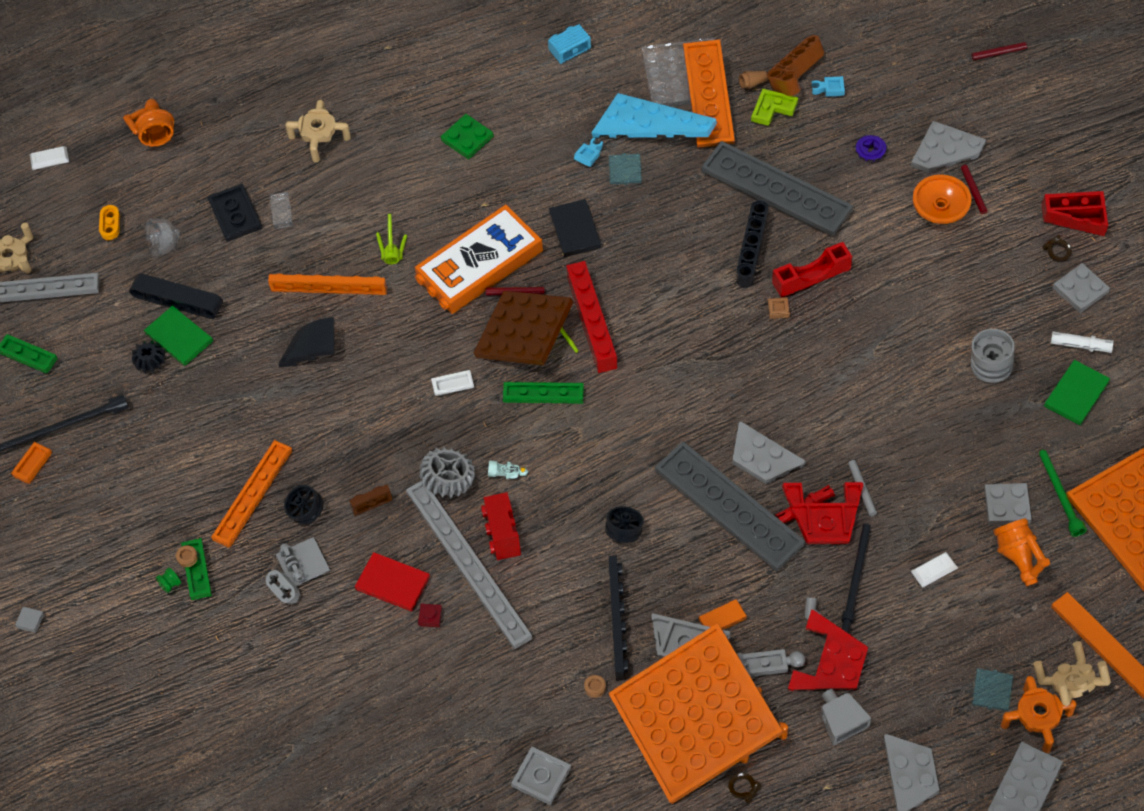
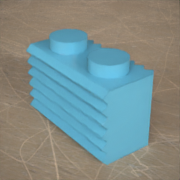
M580 24L574 27L570 26L564 32L554 34L548 40V49L560 64L591 48V38Z

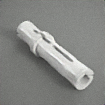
M1053 331L1051 344L1088 349L1090 352L1095 350L1112 353L1114 340L1095 338L1096 336L1092 335L1091 337Z

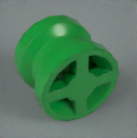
M170 567L165 570L164 574L155 577L167 594L172 591L174 586L181 584L179 577Z

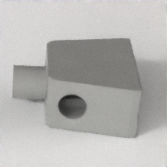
M829 689L822 694L826 704L821 707V717L833 745L870 727L871 717L849 693L838 697L833 689Z

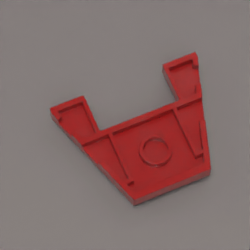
M863 482L844 483L845 503H804L802 483H783V492L806 544L849 543L863 489Z
M811 609L805 630L826 635V642L816 676L793 670L788 690H856L868 647Z

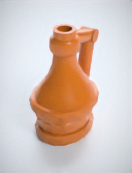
M154 99L147 100L145 108L123 117L133 134L138 135L140 142L146 146L163 145L174 134L175 119L173 115L166 110L160 109L159 104Z
M1023 518L994 529L993 532L997 536L999 547L997 551L1015 563L1021 572L1020 578L1022 582H1025L1026 586L1038 583V574L1050 565V560L1044 556L1037 544V537L1033 535L1028 527V520ZM1033 554L1037 559V564L1034 567L1032 565Z

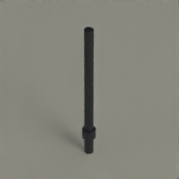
M863 524L846 609L843 611L841 618L843 622L841 629L848 634L850 633L851 624L854 623L855 619L854 608L871 529L869 524Z

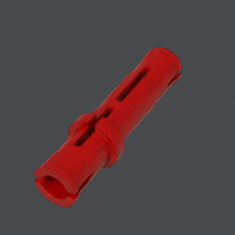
M827 485L815 493L807 494V497L803 500L804 503H823L834 497L835 494L833 489ZM790 507L775 514V517L784 524L795 519Z

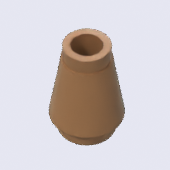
M744 71L739 75L741 88H746L747 90L768 80L766 71Z

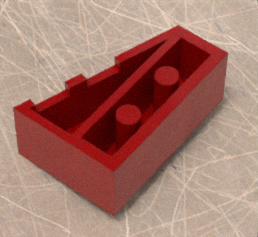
M1104 191L1044 195L1041 204L1043 222L1105 236L1108 228Z
M508 492L483 497L484 505L481 506L483 518L487 517L488 523H485L487 536L491 535L492 541H489L491 554L495 553L497 561L521 556L519 535L516 531Z

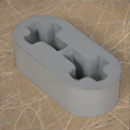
M277 570L270 571L267 574L266 584L280 601L287 604H294L298 601L300 591L286 574ZM276 576L278 577L277 580L281 585L275 584L276 581L274 578ZM285 589L291 591L290 598H288V593L285 591Z

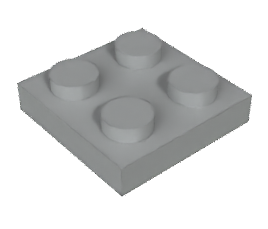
M1083 263L1053 284V289L1079 313H1082L1110 291V287Z
M1027 483L985 484L984 492L988 525H1006L1026 518L1028 524H1031Z
M531 747L511 782V787L551 805L568 775L571 765Z

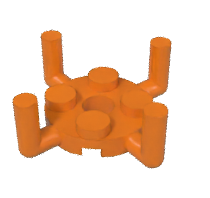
M1028 676L1023 687L1025 693L1019 700L1017 710L1004 713L1001 727L1008 729L1011 720L1019 719L1026 730L1043 733L1045 741L1042 751L1049 753L1054 743L1051 730L1059 725L1063 710H1065L1066 716L1071 717L1077 704L1075 700H1071L1070 705L1064 706L1055 694L1047 692L1046 689L1037 688L1034 677ZM1042 706L1046 713L1042 715L1037 714L1034 711V707Z

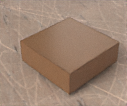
M787 297L768 299L770 319L789 318Z

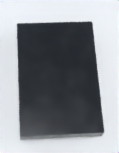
M243 183L207 196L226 242L262 229Z
M586 199L549 208L552 223L564 257L601 248Z

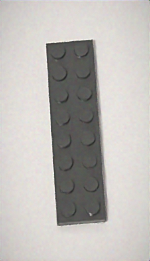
M723 141L719 143L701 167L702 172L758 200H763L768 205L833 237L853 210V205Z
M684 441L655 466V472L776 572L805 546L806 541Z

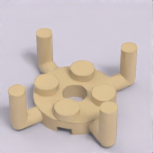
M318 100L316 109L309 110L308 114L302 115L299 118V121H288L285 124L289 139H294L296 137L294 129H299L303 141L311 142L310 152L313 162H319L320 160L317 149L318 143L329 142L335 130H342L345 141L351 139L348 124L335 122L333 115H330L325 110L323 100ZM317 123L321 124V126L318 128L312 127Z
M28 223L21 225L25 235L22 239L19 240L6 235L0 240L1 273L10 270L15 272L19 269L26 274L31 273L32 269L27 260L28 251L25 246L33 239ZM7 253H13L11 257H4Z
M1080 641L1073 643L1077 659L1076 665L1061 664L1058 666V671L1052 677L1045 676L1041 661L1033 663L1038 683L1040 685H1052L1054 692H1058L1064 706L1070 705L1072 698L1083 696L1082 692L1086 690L1091 692L1096 686H1108L1111 683L1105 661H1100L1097 664L1100 677H1096L1092 666L1086 664L1083 646Z

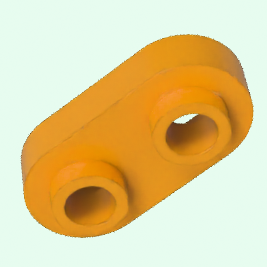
M107 205L100 211L99 232L105 240L115 239L120 232V213L114 205Z

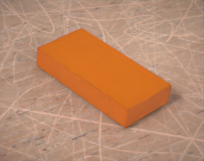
M34 442L11 472L12 476L30 484L52 454L51 449Z
M737 599L699 616V621L701 625L709 627L718 623L722 630H725L746 620L747 616Z

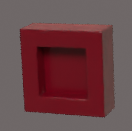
M421 603L418 625L440 628L442 605Z

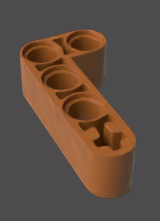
M811 35L804 39L768 71L767 77L774 92L793 96L801 91L798 78L825 53L819 36Z

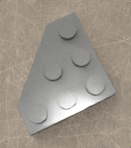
M933 121L911 162V167L930 173L936 171V168L950 167L960 164L961 161L969 158L971 160L979 158L986 139Z

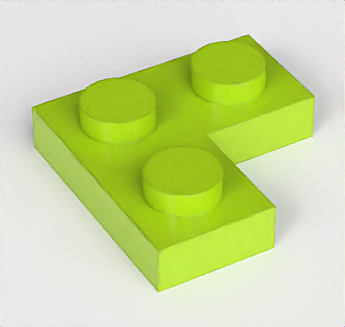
M762 89L751 116V121L769 126L774 112L793 116L798 104V97Z

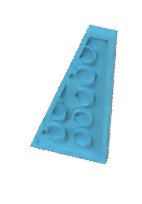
M618 93L591 133L593 138H599L600 135H609V138H616L617 135H627L628 138L657 137V135H666L667 137H674V135L709 137L717 122L716 118Z

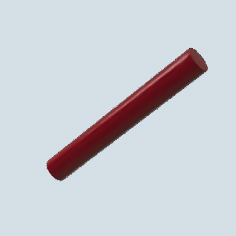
M1026 42L975 52L971 54L972 60L1027 49Z
M963 165L960 169L980 214H985L988 210L968 165Z
M545 287L486 288V296L502 295L503 291L545 295Z

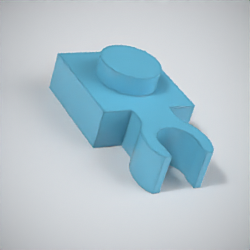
M843 76L824 77V82L812 81L811 87H818L812 88V94L817 95L825 92L826 97L844 96L845 94Z
M592 138L590 145L584 143L574 154V160L591 167L600 156L603 141L600 144H595L596 138Z

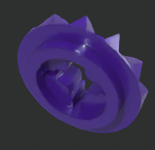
M867 135L857 141L856 152L859 154V158L863 157L865 161L869 159L874 162L876 159H881L886 153V144L878 136ZM873 145L874 150L868 152V149Z

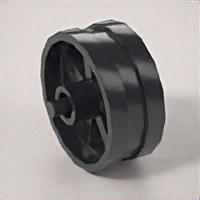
M299 485L293 488L288 493L284 502L285 513L301 525L314 522L320 516L324 506L322 496L308 485Z
M615 507L607 513L605 532L611 539L617 542H634L641 536L644 518L641 513L631 507Z

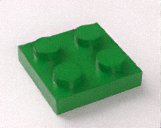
M465 114L440 137L442 142L469 160L494 135L491 130Z

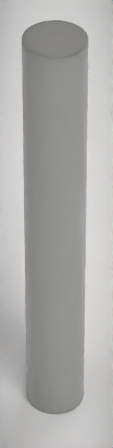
M851 460L848 462L853 478L855 482H863L861 497L869 516H874L877 514L875 506L856 461Z

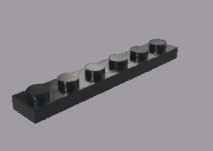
M617 555L608 557L616 681L624 680V672H628V660L623 659V653L627 652L626 640H622V633H626L625 620H621L620 614H625L624 601L619 599V595H623V582H618V576H622V563H617Z

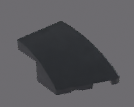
M334 317L310 322L297 330L279 361V367L297 366V362L316 360V356L335 355Z

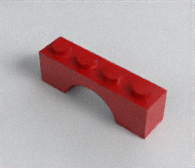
M840 242L826 248L819 258L808 265L796 267L789 263L774 269L772 284L780 297H785L850 270L852 255L844 242Z

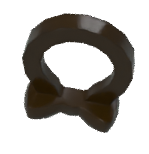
M1057 235L1043 245V249H1047L1050 258L1057 262L1066 261L1072 252L1069 243L1060 239V235ZM1053 243L1065 247L1067 253L1064 257H1058L1053 253Z
M742 772L734 774L730 778L728 788L734 797L744 798L746 803L750 804L753 796L761 789V784L758 781L755 782L751 775ZM739 779H747L752 789L749 792L739 793L734 790L733 785Z

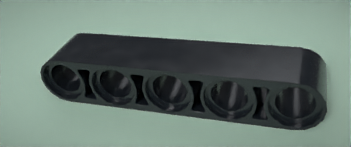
M763 200L754 201L750 208L737 265L736 282L742 288L752 286L755 279L768 221V204Z
M141 273L137 274L129 289V293L137 299L169 308L173 305L177 310L209 319L216 318L223 304V299L217 294Z

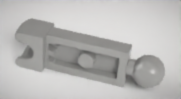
M785 649L748 654L737 653L751 677L787 673L788 665L800 668L804 665L806 659L800 651H794L789 656H786Z

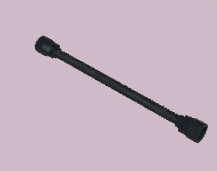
M124 394L108 399L109 402L103 406L86 411V413H81L79 416L76 415L64 421H59V423H54L52 426L49 425L37 431H32V433H27V435L24 434L22 437L19 436L7 442L5 441V443L2 442V444L0 443V452L1 450H6V448L9 449L21 443H26V441H31V439L53 433V431H58V429L61 430L63 427L66 428L75 423H80V421H85V419L88 420L90 417L112 411L115 414L129 409Z

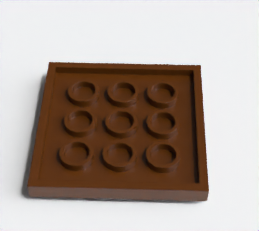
M503 291L473 354L476 358L544 366L573 305V300L571 297Z

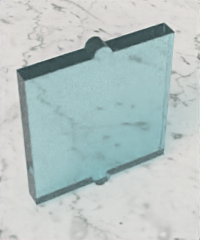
M623 153L622 155H609L610 184L627 185L628 183H641L640 154L626 155V153Z
M977 669L972 705L987 707L989 710L993 708L1008 711L1013 675L1000 673L997 670Z

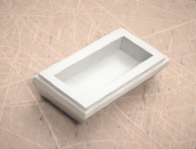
M62 146L31 153L32 170L68 163L67 147Z
M470 370L431 378L435 396L474 388Z
M944 552L911 570V573L921 587L924 588L955 571L958 567L948 553Z

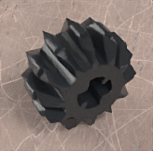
M143 340L142 345L136 344V349L132 350L131 360L138 371L142 370L146 374L150 370L154 373L156 368L161 370L160 364H165V351L159 343H154L152 340L146 343Z

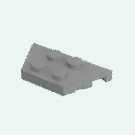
M741 421L739 422L732 464L765 484L775 481L778 477L788 475L789 471L800 467L801 469L805 466V460Z
M652 613L651 617L658 659L664 658L710 627ZM723 630L729 640L731 637L730 631Z
M885 734L883 739L896 810L910 811L914 807L917 808L922 805L925 800L939 794L932 749Z

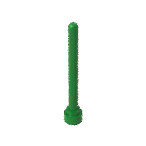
M1040 450L1039 456L1068 517V530L1072 537L1081 536L1087 531L1084 522L1076 517L1047 451Z

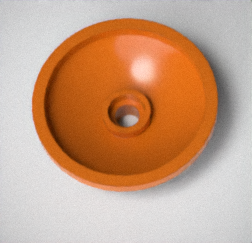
M932 175L920 181L915 187L913 205L918 214L924 219L933 223L949 224L962 219L968 213L971 206V193L961 180L953 176Z

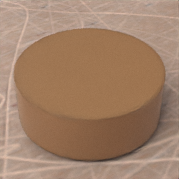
M183 546L176 552V559L180 566L191 567L197 562L198 555L192 546Z
M599 675L589 676L584 682L586 694L592 698L601 697L606 691L605 680Z

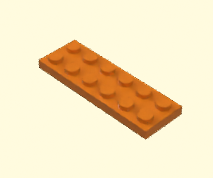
M720 39L683 43L692 112L716 118L717 122L709 137H696L697 148L718 146L721 141L727 144H734L735 138Z

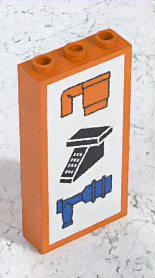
M504 205L415 266V279L420 285H424L427 288L431 297L438 299L440 306L444 310L447 309L451 314H454L484 293L486 288H491L543 251L542 239L507 205Z

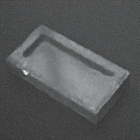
M288 192L269 195L274 229L293 226Z

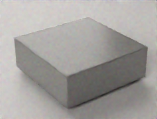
M23 607L15 626L18 629L36 633L44 613L43 611Z

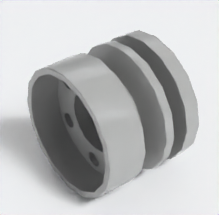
M986 329L979 332L972 341L971 370L978 379L990 383L1003 381L1010 376L1014 362V341L1012 337L999 329Z

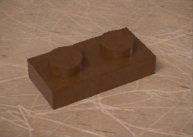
M387 484L375 487L372 491L365 494H358L349 500L354 516L393 501Z

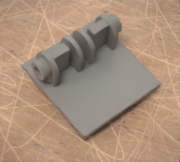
M314 537L292 547L287 543L282 544L280 552L276 554L284 573L296 586L330 571Z

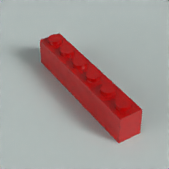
M582 261L566 265L567 280L597 372L599 374L617 369V355L586 262Z

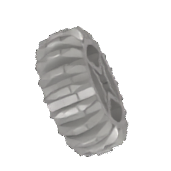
M443 447L441 450L435 448L433 452L429 451L427 456H424L422 459V464H420L419 468L422 485H427V491L434 490V495L440 493L442 498L448 495L451 499L453 494L457 497L461 493L465 494L472 486L475 477L472 460L467 459V454L461 455L460 450L457 452L453 451L452 447L449 450Z

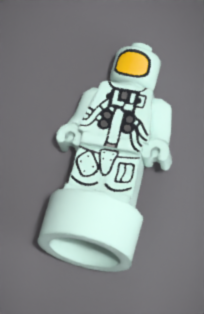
M489 460L488 477L506 476L508 480L509 478L515 479L518 475L526 476L528 473L526 468L519 469L518 465H513L511 462H507V465L497 463V461Z

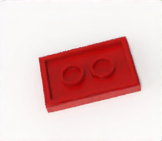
M373 552L355 585V590L412 612L430 578V574Z

